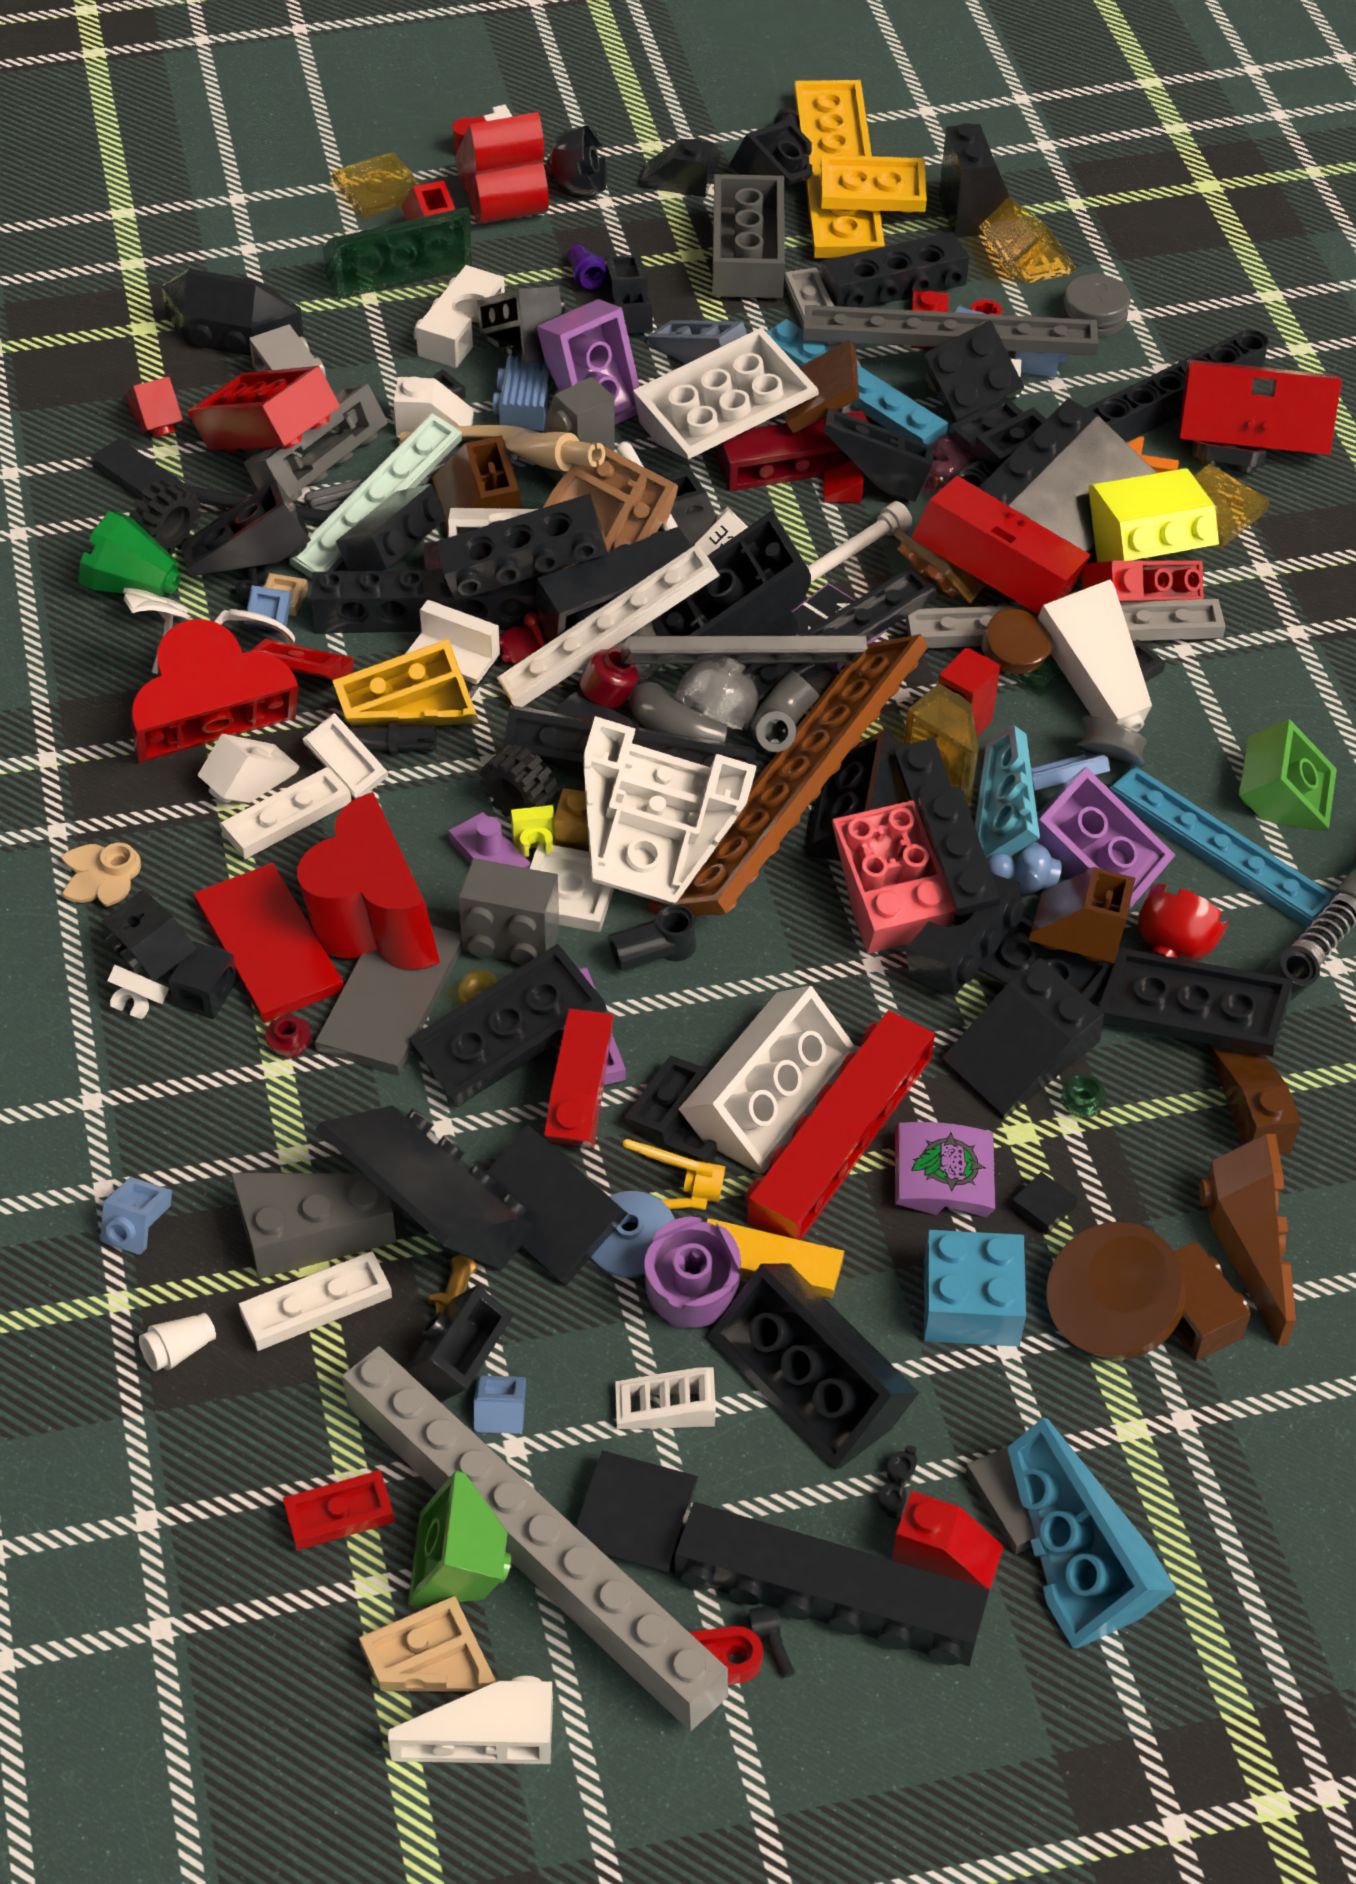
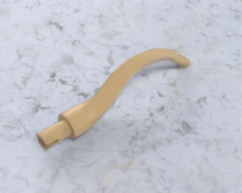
M508 425L455 427L462 432L461 441H477L502 435L506 449L511 453L551 470L569 471L574 465L597 467L605 459V449L601 443L579 441L577 436L572 433H540L527 428ZM413 431L400 432L401 444Z

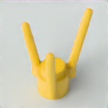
M629 1139L623 1141V1146L627 1149L662 1163L687 1170L683 1191L692 1193V1197L661 1200L670 1210L694 1208L706 1211L707 1200L719 1202L725 1166L697 1162Z

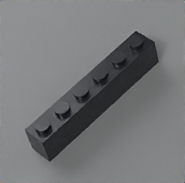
M695 1501L691 1507L675 1553L674 1578L681 1579L691 1588L697 1590H708L711 1588L731 1594L735 1600L743 1604L757 1605L760 1603L780 1609L783 1614L793 1619L806 1620L810 1618L827 1623L834 1630L842 1634L856 1635L860 1633L879 1639L882 1644L895 1650H906L909 1648L926 1653L935 1661L945 1665L962 1664L970 1667L990 1590Z

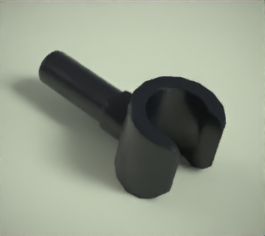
M770 1606L751 1608L747 1617L748 1628L756 1633L759 1638L768 1637L769 1647L773 1652L783 1678L795 1674V1671L782 1643L780 1619L777 1610Z

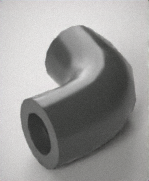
M790 670L773 688L753 716L751 722L753 739L764 750L780 752L790 747L795 740L796 723L820 697L815 689L793 670Z
M653 682L643 683L637 686L631 693L629 698L630 710L645 729L725 742L727 734V724L725 721L681 704L673 699L659 684Z

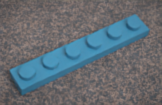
M787 319L766 332L798 367L833 349L823 342L803 340L804 330ZM857 365L859 398L850 403V405L859 411L863 410L864 414L890 431L927 445H932L947 434L948 422Z

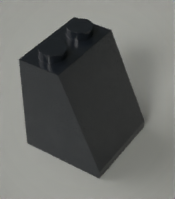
M964 123L958 126H947L939 198L955 236L958 238L1021 232L1022 224L981 125Z

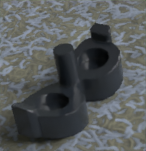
M266 564L244 568V580L236 584L237 597L249 601L252 585H261L267 576Z
M906 1446L905 1451L894 1453L888 1462L886 1474L893 1483L885 1484L878 1495V1506L886 1513L887 1517L896 1519L903 1512L906 1502L904 1486L911 1481L917 1465V1447Z

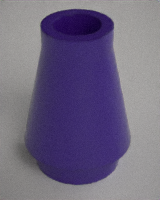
M583 245L572 246L567 253V259L571 264L575 282L580 287L586 289L600 287L607 277L605 261L588 251Z

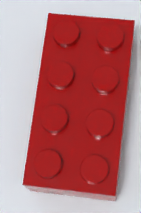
M310 366L241 373L187 410L208 450L231 452L236 449L250 451L254 448H262L265 451L273 447H281L285 450L297 445L303 439L301 434L308 429L313 430L325 425L331 419L329 414L341 406L320 367Z

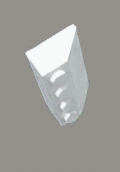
M812 986L777 992L682 1104L679 1110L704 1143L708 1139L715 1141L719 1152L757 1173H765L776 1150L780 1146L785 1147L793 1138V1131L799 1119L804 1114L810 1116L816 1108V1101L822 1088L827 1083L833 1085L839 1077V1070L845 1057L850 1052L856 1054L858 1049Z

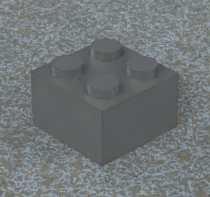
M473 858L459 895L462 952L473 954L480 958L489 957L514 962L523 966L553 947L559 932L558 874Z

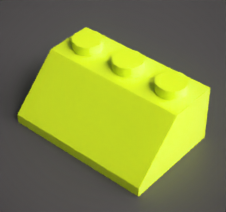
M1187 468L1088 485L1097 562L1131 561L1219 544L1215 505Z

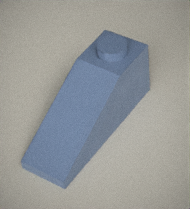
M671 320L647 336L649 344L680 362L688 364L747 335L743 321Z

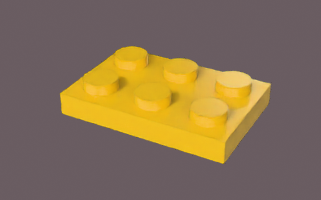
M822 155L821 209L836 211L867 210L870 212L901 211L904 213L926 211L925 158Z

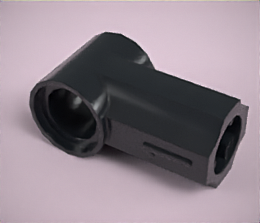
M668 905L660 910L655 920L609 934V945L618 969L624 971L661 958L677 962L691 957L696 949L695 918L692 911L683 905Z

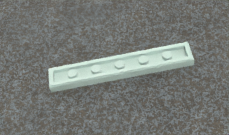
M431 413L310 535L311 541L307 543L305 550L296 557L289 558L290 565L311 579L313 572L334 571L344 561L336 540L394 492L416 487L462 440V432Z

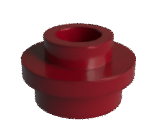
M297 1016L279 1017L271 1022L266 1030V1041L269 1048L283 1058H294L301 1055L311 1040L309 1025L305 1020Z

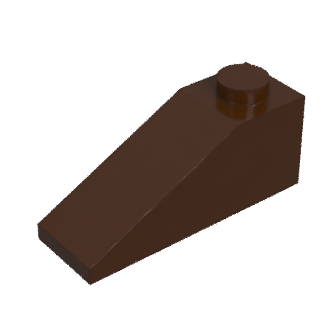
M1210 1045L1209 1052L1242 1146L1265 1134H1276L1279 1154L1291 1153L1301 1120L1287 1083L1265 1055Z

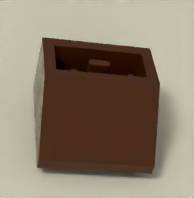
M502 435L465 443L432 477L436 495L442 504L447 518L444 520L448 537L450 508L521 509L519 488Z
M1092 867L1043 891L1029 941L1039 943L1044 948L1050 950L1062 949L1081 954L1084 958L1091 961L1114 963L1126 924L1136 878Z

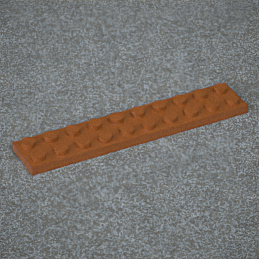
M921 634L867 644V650L856 663H847L796 728V736L792 745L784 751L777 752L752 784L746 806L683 895L676 902L677 905L689 908L694 917L714 914L717 916L724 915L736 906L737 898L746 886L758 877V871L768 857L772 856L779 849L781 840L790 829L799 823L800 815L809 803L820 795L821 788L828 778L840 769L841 761L847 753L861 741L860 736L869 724L880 716V710L888 699L899 691V685L907 674L918 666V660L929 647ZM660 903L657 907L661 910L668 906V904Z

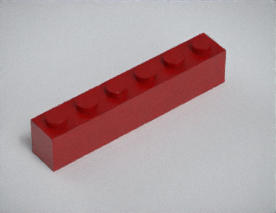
M890 1010L885 1013L878 1024L872 1022L864 1033L859 1050L856 1054L850 1052L845 1057L839 1070V1077L833 1085L827 1083L822 1088L816 1101V1108L810 1116L804 1114L799 1119L793 1131V1139L787 1147L780 1146L776 1150L770 1161L767 1174L763 1179L756 1178L750 1185L745 1196V1203L748 1204L747 1224L760 1231L797 1240L803 1239L931 1061L935 1038L934 1032Z

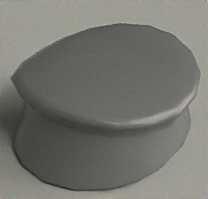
M1088 715L1082 717L1086 732L1084 739L1076 744L1077 748L1089 753L1105 755L1108 758L1133 766L1144 767L1146 765L1142 753L1148 742L1144 736L1130 728L1100 717Z

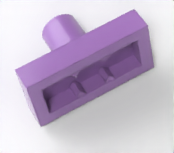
M482 812L448 830L449 842L470 865L473 858L530 869L531 863L502 833L501 823L497 818L488 817Z

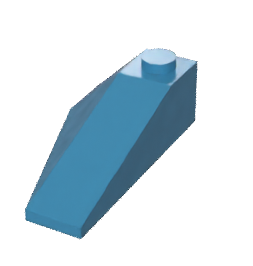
M1048 1418L1039 1420L1007 1447L1021 1504L1029 1511L1035 1539L1031 1540L1034 1555L1041 1558L1047 1586H1043L1046 1602L1072 1648H1080L1140 1620L1177 1591L1150 1545Z

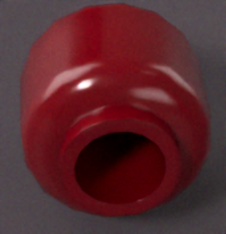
M602 649L592 655L579 679L580 689L584 696L596 705L606 706L610 709L619 708L625 704L639 678L638 670L635 664L621 663L620 649Z

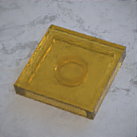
M394 152L332 171L333 182L362 218L401 206L412 187L421 185Z

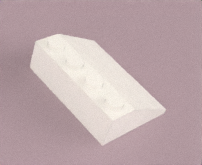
M762 327L633 390L639 423L658 445L686 459H690L819 395L818 388Z

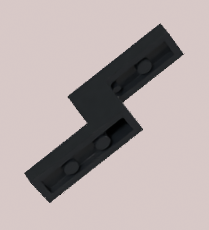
M935 738L894 748V757L909 801L914 800L937 862H939L957 917L998 906L1000 897L961 786L952 788Z

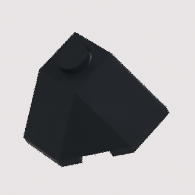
M789 119L747 133L730 165L739 175L784 176V186H790L810 179L812 164H809V156L812 152V142Z
M680 138L647 162L640 180V188L706 198L721 157V151L715 143L704 142L699 139Z

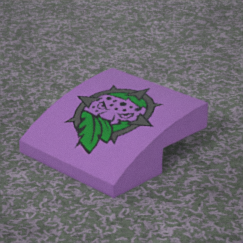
M898 1123L895 1127V1204L937 1215L946 1206L987 1218L995 1209L993 1132L948 1123Z

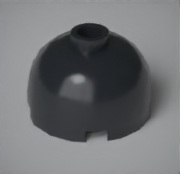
M586 125L564 131L556 138L551 148L550 158L546 161L549 177L555 179L557 185L563 191L575 197L601 194L600 191H605L607 185L605 157H598L596 147H600L602 144L592 126Z

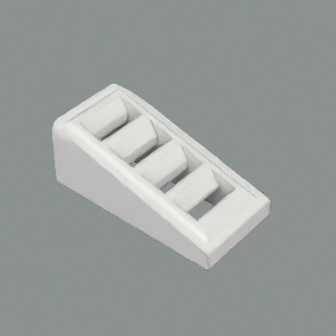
M713 1367L692 1368L615 1381L617 1429L715 1427L716 1405ZM679 1394L680 1404L670 1406V1395ZM690 1394H699V1401L690 1402ZM640 1395L641 1411L631 1412L630 1396ZM650 1395H660V1408L651 1409Z

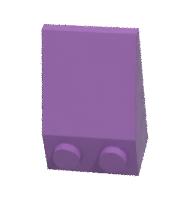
M597 299L537 326L544 359L559 392L592 377L615 397V425L638 415L633 390L640 386L621 307Z
M1087 767L1065 782L1037 813L1040 839L1035 842L1046 847L1051 858L1060 860L1061 875L1069 879L1092 867H1097L1136 878L1129 909H1131L1175 856Z

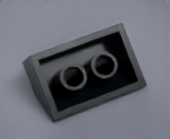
M886 729L859 742L857 746L852 748L841 761L840 769L831 775L822 786L821 793L815 801L805 851L810 857L841 861L832 824L833 819L909 801L894 757V748L904 745Z

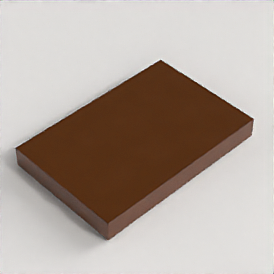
M850 339L798 367L818 388L819 395L787 410L786 423L791 431L796 433L824 418L828 408L837 411L858 400L856 349Z

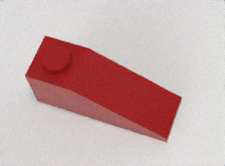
M576 1009L568 1010L551 1089L544 1135L551 1144L595 1149L614 1014Z

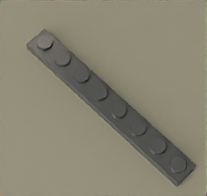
M805 305L803 340L846 342L850 339L852 343L856 344L873 343L933 348L992 320L1007 351L1097 355L1098 325L1097 320Z

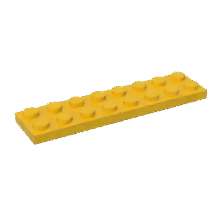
M861 80L795 81L794 94L796 111L799 115L798 128L812 142V152L809 156V164H812V175L810 179L805 180L814 258L831 259L885 247L880 211L821 209L822 155L872 156Z

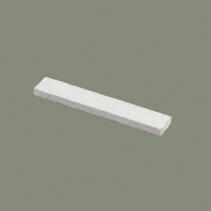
M696 544L498 676L497 679L514 706L523 707L588 664L595 652L612 648L720 575L700 545Z

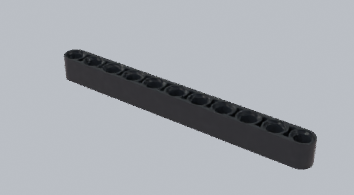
M1257 330L1241 331L1086 407V409L1097 414L1127 443L1180 416L1188 360L1264 367L1269 339L1264 333ZM980 459L955 472L953 478L959 476L979 488L1002 464H995Z

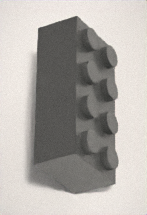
M714 174L712 296L727 298H783L785 271L784 176Z

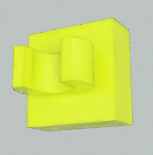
M553 805L511 810L512 842L524 857H528L529 849L537 848L538 843L544 845L546 854L552 853L553 845H555V813Z

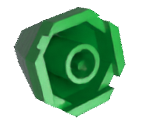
M108 511L97 525L89 539V542L94 544L92 554L84 551L80 560L78 583L92 590L123 594L124 588H133L165 597L167 593L172 595L181 580V573L178 572L179 563L133 518L117 511Z

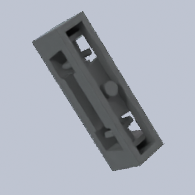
M369 384L345 386L337 392L335 397L341 407L329 414L331 419L325 425L313 430L308 429L301 434L303 439L297 445L285 450L281 447H273L265 451L261 449L246 460L244 465L258 491L276 479L293 502L303 494L301 489L305 486L324 479L328 475L327 469L350 459L353 456V449L375 440L378 437L377 431L385 426L388 421ZM332 428H335L336 431L346 429L340 435L328 437L301 459H299L297 454L288 456L293 451L305 450Z

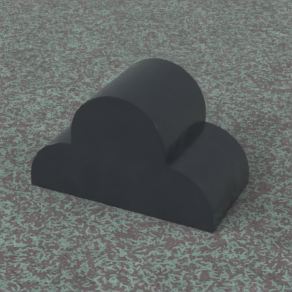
M772 510L707 556L720 576L652 620L659 636H796L798 622L792 609L806 596L811 585V573L777 515ZM681 664V665H683V666H688V667H699V666H704V665H708V664ZM734 664V665L740 666V667H749V666H751V665H753V664Z

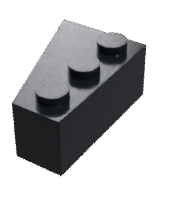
M559 286L520 288L477 300L480 337L498 348H507L509 355L520 356L521 362L524 364L546 363L537 326L565 313V303L563 297L560 296Z

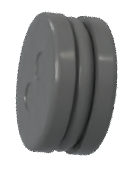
M1104 274L1081 275L1074 278L1066 286L1062 318L1097 320L1098 338L1112 336L1121 331L1127 322L1131 300L1130 292L1121 281Z

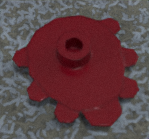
M514 626L504 631L499 638V647H501L504 653L501 656L502 661L506 663L511 661L514 663V666L540 649L532 629L528 627Z

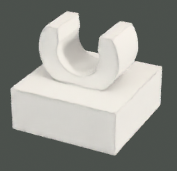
M114 965L108 978L109 982L122 987L113 994L110 1006L122 1011L127 1000L133 998L134 1007L130 1015L139 1019H143L148 1012V999L163 1004L169 990L166 986L117 965Z

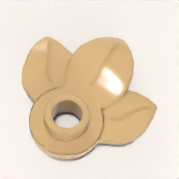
M113 843L105 848L97 844H89L66 852L61 856L62 861L76 874L65 887L63 897L78 903L90 902L98 898L105 907L120 902L131 889L130 880L141 869L139 854L130 845L125 843Z

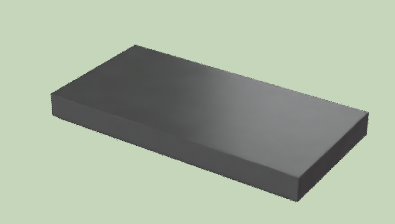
M431 925L441 963L427 968L402 969L386 962L378 950L361 954L315 1041L316 1051L399 1075L413 1048L409 1038L422 1030L462 951L461 933Z

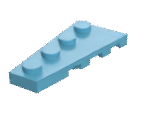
M1015 725L986 744L975 828L986 860L994 854H1005L1011 857L1040 839L1027 735Z

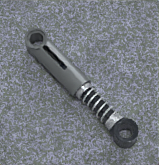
M1356 867L1330 896V904L1312 922L1305 933L1299 937V940L1295 941L1292 946L1287 947L1261 971V974L1293 979V992L1290 1001L1317 981L1320 975V966L1325 961V956H1329L1332 949L1338 946V942L1343 941L1344 935L1349 934L1350 928L1356 925Z

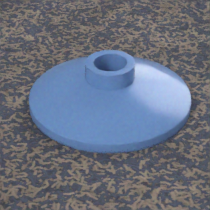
M624 1191L610 1195L609 1197L620 1205L628 1215L591 1256V1259L600 1269L618 1277L635 1278L644 1276L645 1256L653 1236L657 1230L668 1222L675 1220L670 1209L660 1199L650 1194L639 1191ZM626 1223H636L638 1225L633 1231H625L621 1228Z

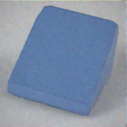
M478 1376L474 1398L475 1431L485 1433L522 1432L524 1426L526 1378Z

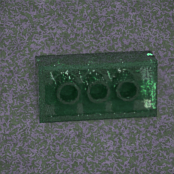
M468 207L330 238L323 245L325 275L337 299L341 300L460 272L465 265L472 267L470 211Z

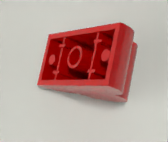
M539 112L469 125L455 155V162L464 190L468 192L471 208L478 225L548 211V186L543 165L544 140Z
M192 619L175 625L164 635L158 647V677L152 679L140 689L133 703L132 719L135 755L138 763L218 741L221 734L236 736L295 719L298 684L293 672L282 660L264 652L242 653L235 636L227 628L214 621Z
M374 792L354 799L337 816L335 822L336 836L313 846L304 854L298 864L297 878L315 935L327 953L340 958H360L361 954L378 950L386 962L402 969H422L441 963L425 901Z

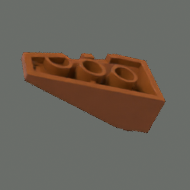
M1265 1134L1212 1160L1207 1179H1201L1199 1198L1201 1206L1208 1207L1211 1227L1276 1344L1280 1346L1288 1344L1296 1322L1291 1263L1289 1260H1281L1286 1248V1234L1288 1233L1287 1217H1277L1279 1206L1278 1191H1283L1284 1189L1282 1165L1276 1134Z

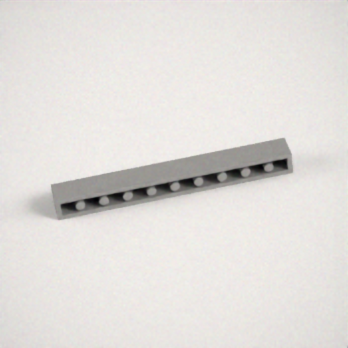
M380 1346L342 1375L348 1408L436 1491L443 1486L455 1470L466 1473L507 1530L506 1552L510 1553L511 1562L690 1732L728 1697V1668Z

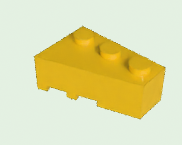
M449 638L332 680L344 715L351 727L389 726L390 722L398 721L399 725L435 724L440 726L480 724Z

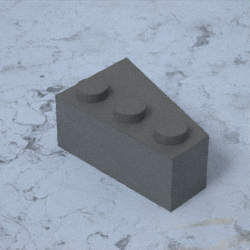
M589 377L554 395L543 433H572L577 436L579 441L601 443L615 452V397L594 378ZM539 466L556 484L568 472Z
M232 1173L238 1209L259 1279L396 1242L393 1210L388 1195L365 1174Z

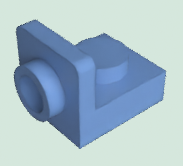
M129 1177L103 1202L101 1241L135 1254H142L147 1249L149 1227L171 1206L172 1190Z

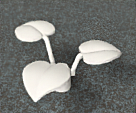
M123 589L124 601L132 613L154 610L165 619L164 635L172 628L173 616L185 620H190L191 618L187 614L189 608L174 600L144 590ZM230 609L229 611L223 610L214 621L221 625L227 620L249 621L278 630L293 645L295 642L294 635L287 627L263 614ZM157 655L152 669V673L158 674Z

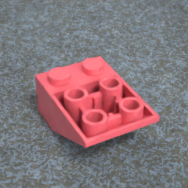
M914 800L833 819L832 824L853 917L867 954L910 944L929 921L941 926L951 927L956 911Z

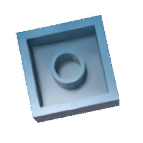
M929 1230L924 1257V1342L1020 1347L1026 1320L1024 1235Z

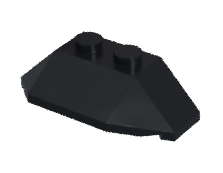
M189 268L173 279L164 282L162 286L166 316L189 345L251 356L250 337L289 324L298 337H304L301 307L294 303L289 304L280 294L259 281Z

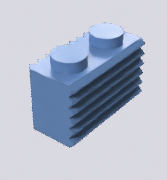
M509 355L507 357L506 368H499L497 390L501 391V393H494L493 415H499L500 425L543 431L552 388V375L547 364H524L521 362L520 356L514 357Z

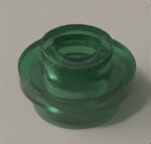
M1076 1075L1066 1082L1062 1088V1105L1069 1113L1075 1116L1093 1117L1099 1114L1106 1104V1091L1100 1080L1092 1075Z

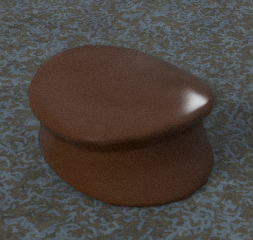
M1013 608L998 611L990 619L981 641V649L984 655L1000 664V670L1011 674H1027L1035 671L1051 653L1053 648L1052 637L1044 625L1027 611Z

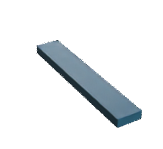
M1132 767L1109 788L1138 818L1304 927H1310L1312 922L1324 911L1325 907L1330 904L1331 892L1138 767Z

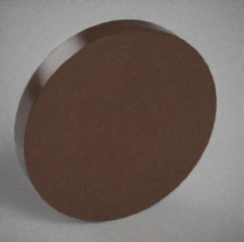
M1108 1222L1093 1226L1079 1233L1060 1251L1048 1276L1047 1304L1055 1326L1078 1350L1102 1360H1129L1154 1350L1174 1331L1185 1308L1187 1281L1179 1258L1168 1243L1157 1233L1134 1223Z

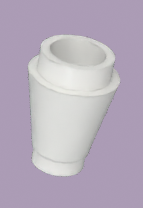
M202 1313L197 1316L194 1315L151 1325L148 1327L147 1333L139 1336V1344L147 1364L153 1371L162 1368L169 1371L208 1342L215 1340L216 1332L208 1315Z

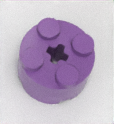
M691 1216L672 1220L657 1230L647 1249L644 1261L646 1293L654 1310L667 1320L671 1326L678 1329L703 1327L720 1320L740 1290L741 1256L734 1237L726 1228L717 1223L715 1226L702 1221V1218ZM688 1270H692V1272L694 1273V1275H692L690 1272H687V1273H685V1272L688 1271Z

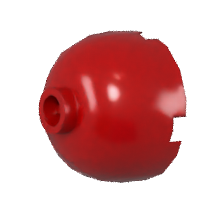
M1167 884L1152 885L1138 914V929L1144 943L1152 949L1151 953L1190 961H1200L1211 954L1229 924L1227 920L1222 923L1219 921L1222 912L1206 899L1188 890L1180 888L1177 895L1165 892Z

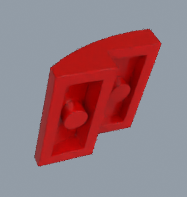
M264 639L250 651L271 654L282 660L291 671L335 680L353 673L354 658L275 640Z

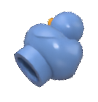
M1033 842L1025 847L1015 862L1010 856L1005 854H994L987 860L991 873L1019 882L1020 893L1032 894L1038 890L1045 891L1057 885L1061 875L1060 860L1051 858L1047 848L1037 842Z

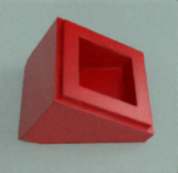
M853 461L823 472L824 502L862 503L863 471Z

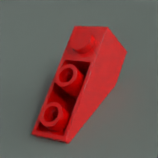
M1106 561L1085 564L1082 570V590L1111 580L1115 586L1119 602L1204 599L1202 561Z

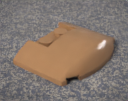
M604 446V462L600 466L597 465V467L572 466L554 488L544 507L590 493L600 520L607 551L610 552L620 545L632 544L648 538L658 531L662 523L666 525L676 498L678 485Z

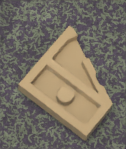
M455 1596L359 1637L360 1647L380 1691L475 1692L496 1682Z

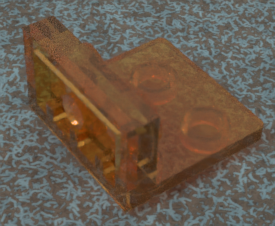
M899 528L892 532L893 536L900 542L897 550L910 561V565L925 578L930 576L937 582L936 585L952 599H955L959 594L971 603L986 585L985 582L925 546L919 545Z

